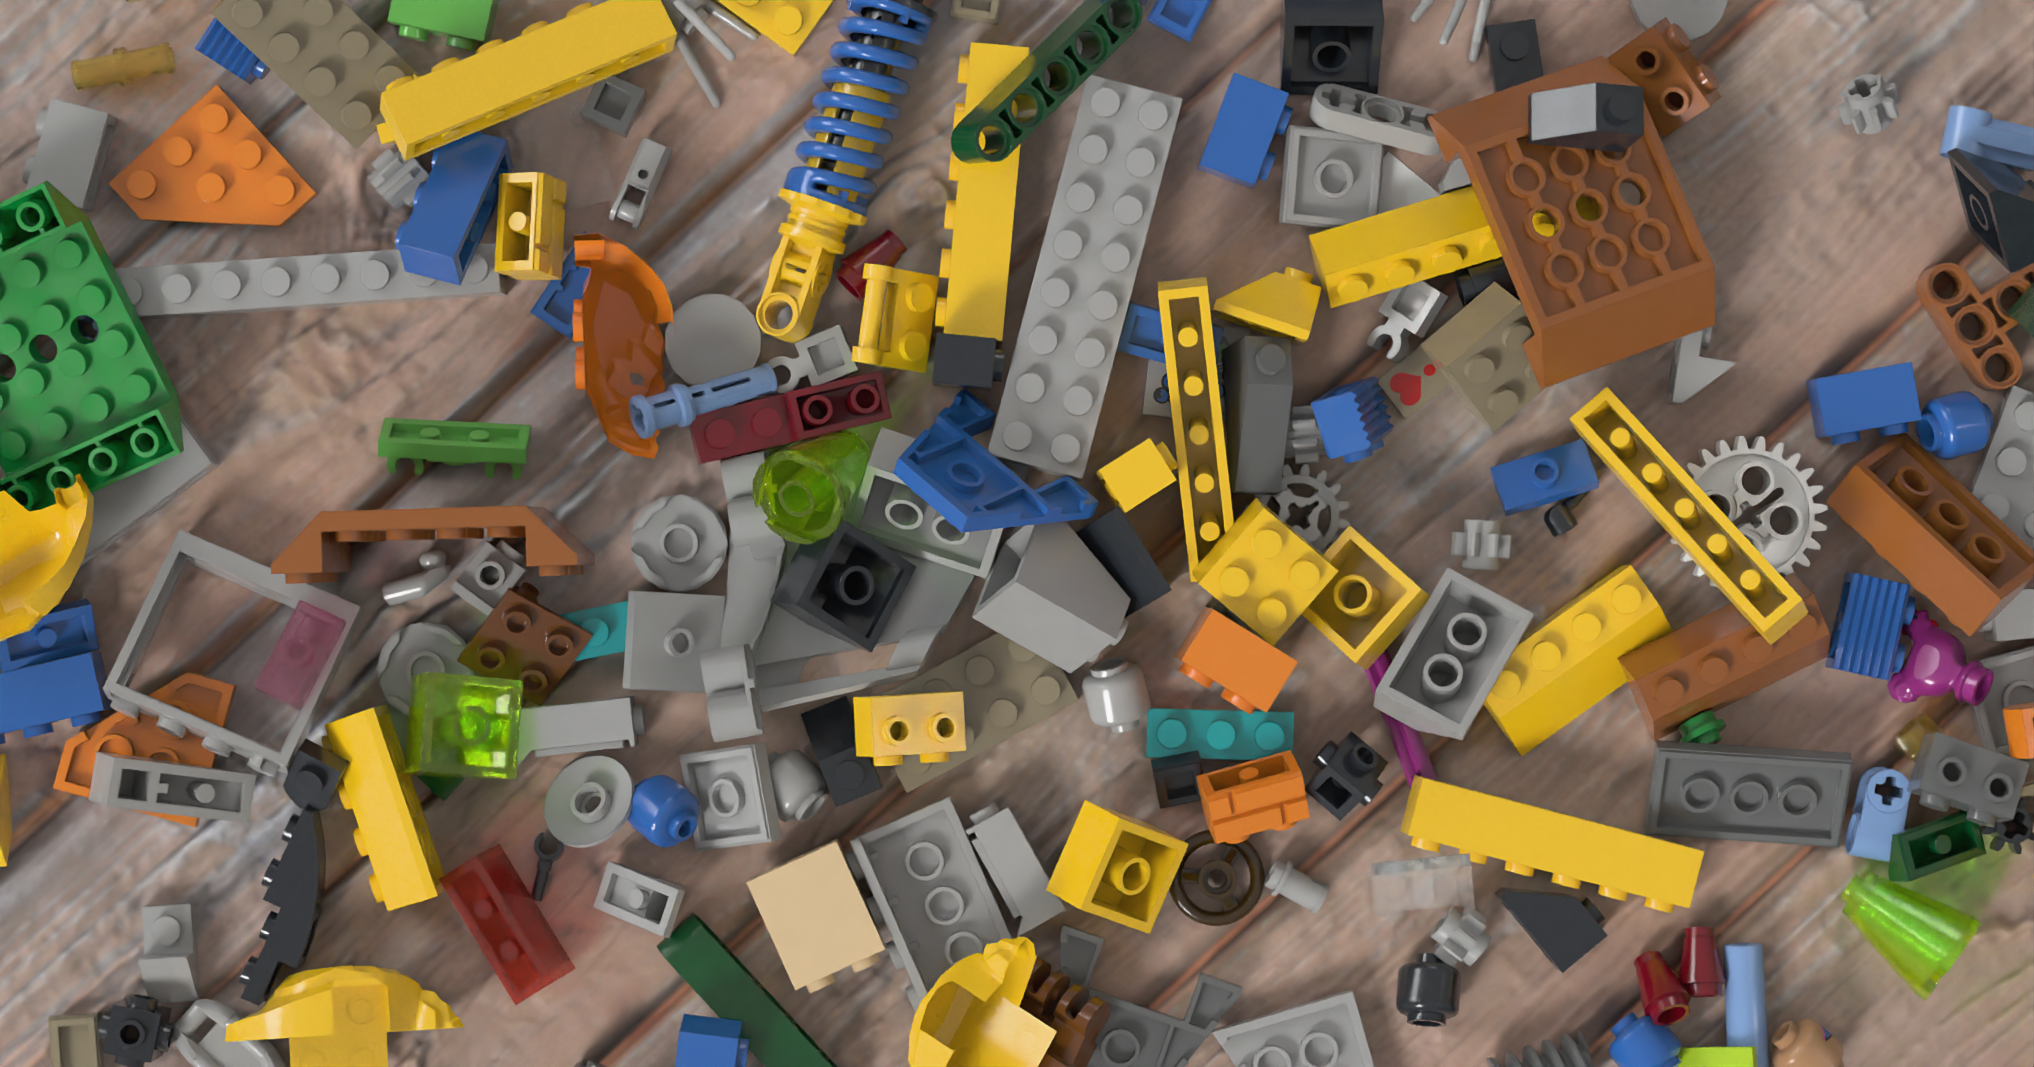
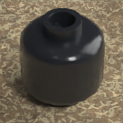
M1433 953L1416 954V962L1407 963L1399 968L1396 995L1397 1010L1407 1016V1023L1422 1027L1446 1026V1019L1456 1016L1459 1012L1460 972L1455 967L1445 964Z

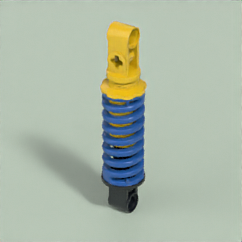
M847 0V10L854 12L857 16L844 17L839 22L838 30L848 41L835 42L829 50L831 58L840 66L827 67L822 71L821 80L831 91L818 92L812 100L815 109L823 114V116L809 117L804 124L806 133L815 140L803 141L797 145L795 150L798 158L806 166L791 168L787 173L783 188L780 189L778 194L780 198L791 205L790 213L787 215V221L780 224L778 232L783 236L771 261L769 277L756 310V319L759 327L773 337L785 342L795 343L809 335L822 295L829 285L836 254L844 253L846 244L842 240L845 238V231L849 225H866L868 219L866 217L868 213L866 209L868 199L860 197L858 194L859 192L864 194H873L875 192L876 183L864 176L867 167L879 170L884 166V158L873 152L875 144L889 145L893 140L891 131L881 127L884 118L898 120L902 113L899 106L890 103L891 96L885 92L906 95L910 90V84L907 81L891 75L893 68L896 66L913 71L918 67L919 62L916 57L900 51L902 42L905 41L919 46L924 45L932 23L936 21L938 16L934 10L922 4L923 0ZM799 268L805 270L806 273L803 274L795 270ZM791 306L793 311L791 322L785 328L779 329L777 323L779 313L785 307Z

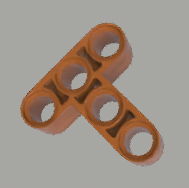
M1942 263L1925 269L1919 275L1916 282L1918 298L1970 380L1976 387L1986 391L2006 389L2013 386L2020 379L2023 372V363L2005 332L2034 314V263L2005 275L1980 292L1967 272L1957 264ZM1938 273L1947 275L1953 284L1952 293L1947 299L1939 297L1934 292L1933 280ZM2006 288L2014 290L2020 299L2018 310L2014 314L2006 312L2000 303V296ZM1965 314L1973 316L1979 325V332L1973 340L1966 339L1959 330V322ZM1991 355L1998 356L2005 366V373L1998 382L1992 380L1985 370L1986 362Z

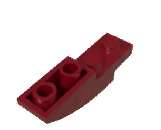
M880 370L697 415L692 424L689 425L697 463L701 465L891 419L892 414Z

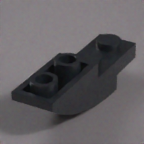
M304 809L301 816L295 813L291 816L281 839L288 843L281 860L272 859L261 885L268 888L263 900L280 907L279 913L274 911L269 913L259 935V938L266 940L258 958L254 956L249 958L239 980V983L246 985L240 998L258 1006L267 1000L283 963L296 969L304 965L315 937L321 915L326 876L325 837L320 811Z

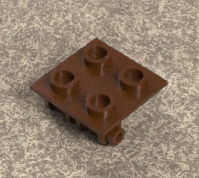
M524 582L521 586H515L513 589L508 588L461 652L457 662L541 706L592 638L593 633L538 604L537 596L539 591L532 584Z

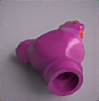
M1915 609L1910 625L1903 624L1901 630L1902 635H1908L1911 638L1913 645L1907 664L1901 668L1899 673L1895 672L1891 676V680L1888 681L1887 687L1890 696L1896 701L1910 703L1917 701L1920 696L1938 697L1954 690V695L1960 703L1968 702L1974 706L1980 705L1992 687L1993 671L1984 667L1981 661H1972L1967 664L1966 652L1961 641L1954 635L1940 629L1938 622L1929 618V612L1926 609L1921 611Z

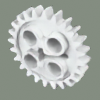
M1736 436L1733 450H1730L1724 440L1716 441L1717 456H1713L1706 449L1699 450V458L1703 465L1699 467L1688 462L1683 467L1707 496L1714 495L1722 501L1724 505L1723 513L1731 522L1741 516L1742 510L1739 507L1740 505H1757L1776 488L1782 489V495L1778 499L1752 514L1753 525L1741 523L1737 524L1736 527L1783 577L1794 573L1791 566L1793 563L1809 567L1810 562L1803 554L1805 548L1820 550L1821 545L1812 539L1811 535L1812 532L1825 531L1827 526L1814 521L1815 514L1822 513L1828 510L1827 505L1813 503L1812 497L1823 490V486H1808L1806 480L1813 474L1814 469L1806 468L1798 471L1795 468L1801 455L1793 453L1783 459L1784 444L1781 442L1775 443L1769 451H1765V438L1761 436L1755 438L1751 449H1748L1744 436ZM1750 467L1758 469L1763 476L1762 489L1754 495L1748 493L1742 485L1743 473ZM1778 507L1785 508L1791 516L1790 528L1781 535L1776 533L1770 525L1771 513ZM1673 538L1670 540L1671 544H1678ZM1683 552L1679 558L1681 562L1693 560L1686 552ZM1696 565L1693 575L1696 577H1700L1703 574H1705L1703 570L1698 565ZM1710 579V586L1717 587Z

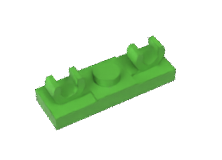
M385 418L378 439V457H388L387 469L390 473H396L399 458H410L415 463L414 470L416 475L422 474L426 459L427 461L442 462L449 466L486 462L485 474L487 478H494L497 463H508L513 468V479L519 480L530 448L531 425Z

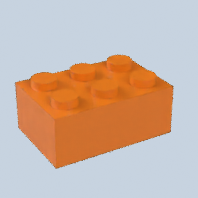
M1204 607L1174 655L1175 658L1183 662L1178 671L1208 689L1213 681L1221 685L1225 689L1220 697L1252 715L1255 708L1266 713L1268 712L1298 663L1292 657L1221 613Z

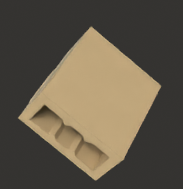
M838 838L747 880L746 883L795 990L806 986L809 993H812L835 982L836 979L833 973L851 965L855 973L881 961L878 953L886 949L885 941L870 912L865 894L851 869Z

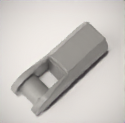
M647 138L641 139L609 215L610 220L615 221L618 217L632 223V229L639 230L673 150ZM630 186L646 193L641 205L625 199Z

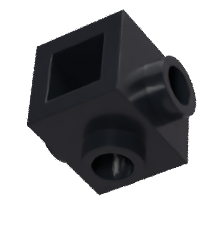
M1351 731L1338 744L1330 740L1318 752L1312 761L1318 768L1305 785V791L1341 821L1359 802L1366 806L1376 796L1383 786V783L1378 778L1389 762Z
M129 994L128 999L124 998L114 1003L112 1010L106 1009L100 1022L98 1036L100 1039H105L102 1053L116 1055L115 1063L128 1067H144L145 1062L151 1063L162 1056L163 1052H168L172 1042L174 1023L169 1022L172 1008L157 1005L158 999L140 994ZM128 1025H134L138 1028L140 1033L138 1041L126 1039Z

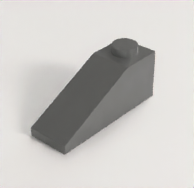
M1243 336L1222 350L1231 494L1277 495L1281 490L1293 392L1291 342L1289 337Z

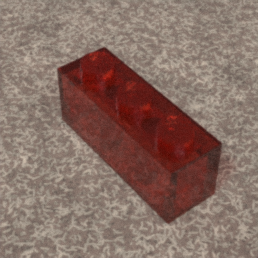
M500 843L477 854L439 878V881L515 1005L576 969Z

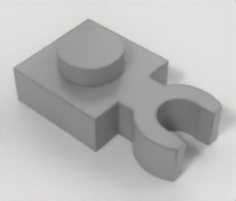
M1424 281L1391 290L1378 310L1389 318L1385 325L1378 326L1371 332L1367 345L1379 351L1384 342L1392 338L1393 345L1386 357L1396 363L1401 362L1408 353V337L1410 334L1414 333L1423 338L1448 299V296Z
M840 324L794 343L799 357L791 359L779 356L767 363L773 370L780 366H786L790 370V380L786 384L777 387V392L780 394L796 390L800 386L802 379L806 377L809 378L811 385L815 386L833 382L860 370L857 362L851 361L852 350Z

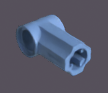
M1956 105L1949 107L1939 155L1949 158L1947 152L1958 148L2015 169L2028 172L2034 171V128L1992 118L1993 114L1976 108Z

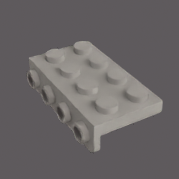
M950 796L851 839L850 843L853 851L846 853V857L857 881L866 877L873 895L866 898L867 905L876 924L880 925L885 922L893 940L885 944L895 968L899 970L905 967L913 985L905 988L915 1013L921 1000L933 988L938 978L955 963L975 953H983L987 944L998 943L1004 938L1013 939Z

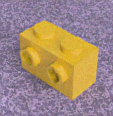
M963 691L853 697L856 756L873 757L874 766L903 765V755L914 754L920 755V763L949 761V752L966 751Z

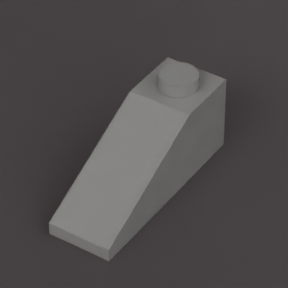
M96 751L89 801L112 808L249 823L256 774Z

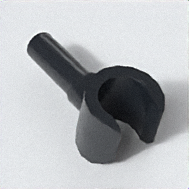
M1590 491L1568 497L1545 512L1544 522L1554 537L1562 535L1578 525L1570 510L1577 507Z
M544 832L540 833L534 841V849L539 859L530 899L535 901H542L552 864L564 852V843L558 841V849L554 854H543L540 850V845L544 838Z

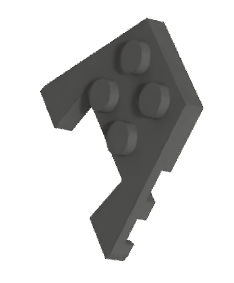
M1063 923L1060 929L1059 971L1070 977L1069 988L1079 983L1089 990L1088 1001L1095 996H1099L1111 1005L1109 1019L1095 1040L1097 1047L1087 1067H1185L1189 1062L1188 1060L1205 1038H1208L1219 1020L1230 1006L1236 1002L1243 990L1242 986L1200 972L1184 1019H1179L1091 988L1088 985L1105 939Z

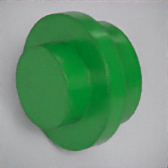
M1713 710L1701 713L1678 727L1682 735L1679 742L1717 744L1722 740L1720 732L1726 728V724L1723 719H1717Z

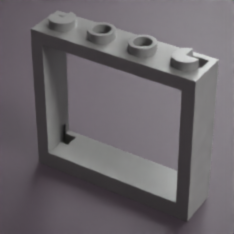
M179 529L105 682L103 690L107 698L113 700L110 707L124 715L137 718L140 712L158 720L155 726L180 738H183L185 732L204 739L201 746L224 757H229L231 751L249 758L247 765L265 775L274 777L276 771L288 774L297 750L306 739L362 619L361 606L307 583L286 584L285 574H271V568ZM188 564L338 627L280 752L129 688Z

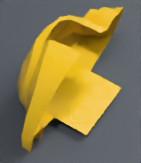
M80 474L75 476L76 482L73 486L65 489L56 488L54 490L56 504L41 510L29 512L4 490L0 492V641L30 631L43 616H46L58 605L70 587L84 559L93 525L94 497Z
M1027 937L1004 938L998 943L987 944L983 953H975L959 960L938 978L933 988L921 1000L913 1019L909 1035L908 1061L910 1067H1038L1057 1031L1019 1007L1036 960L1034 944Z
M349 965L306 970L288 976L260 1011L227 1025L225 1042L289 1038L290 1067H388L387 1032L459 1028L464 1026L460 1017L453 1013L449 1004L443 1002L435 992L423 990L419 983L409 975L401 974L395 969Z

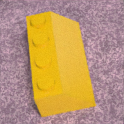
M1621 565L1522 636L1483 705L1517 753L1522 757L1627 682L1618 658L1673 632L1660 605L1631 565Z
M387 704L325 724L327 735L321 736L323 748L349 761L338 792L346 810L353 808L359 826L353 829L355 843L362 857L369 855L374 874L369 875V883L377 903L384 901L387 911L439 896L448 890L449 885L410 770L406 766L407 762Z

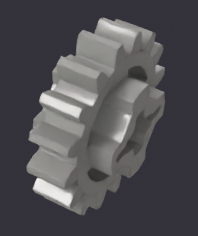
M1288 464L1283 465L1280 493L1277 495H1253L1265 506L1270 497H1272V500L1277 505L1276 515L1284 522L1290 516L1287 509L1290 504L1295 508H1301L1315 502V506L1309 509V513L1304 517V521L1307 524L1304 529L1298 525L1290 527L1324 554L1327 551L1326 547L1328 544H1333L1339 538L1336 535L1337 529L1347 528L1350 525L1349 521L1339 518V512L1350 507L1349 502H1337L1334 497L1339 493L1342 486L1335 484L1327 487L1324 482L1328 472L1324 470L1320 471L1315 478L1310 477L1309 464H1302L1298 475H1293ZM1294 483L1304 484L1317 491L1307 498L1294 496L1286 485ZM1249 505L1244 506V511L1248 508ZM1328 506L1329 523L1325 534L1322 536V533L1317 528L1319 512Z

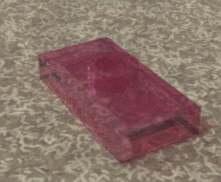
M299 600L254 685L255 689L301 711L346 626L344 619Z

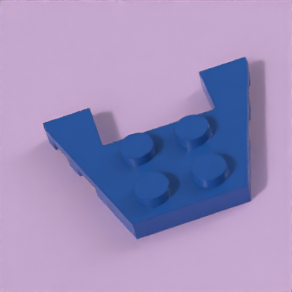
M967 389L960 390L955 396L953 404L949 408L945 407L938 414L936 422L929 430L925 429L902 453L893 471L915 494L924 499L962 533L1088 519L1094 515L1099 503L1097 499L1068 475L1033 490L974 440L973 436L991 428L996 414Z

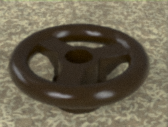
M1208 829L1195 833L1184 840L1189 845L1169 888L1170 895L1179 910L1193 921L1208 926L1232 924L1248 915L1258 903L1265 881L1263 863L1253 845L1248 840L1236 844L1218 843L1228 845L1221 857L1206 862L1200 869L1183 868L1188 857L1198 848L1215 843ZM1242 855L1249 867L1250 884L1243 899L1237 903L1232 894L1237 886V874L1233 865L1239 856ZM1216 869L1222 870L1225 873V882L1219 887H1213L1208 883L1209 873ZM1183 884H1198L1201 891L1207 897L1219 899L1224 911L1214 912L1198 907L1188 898Z

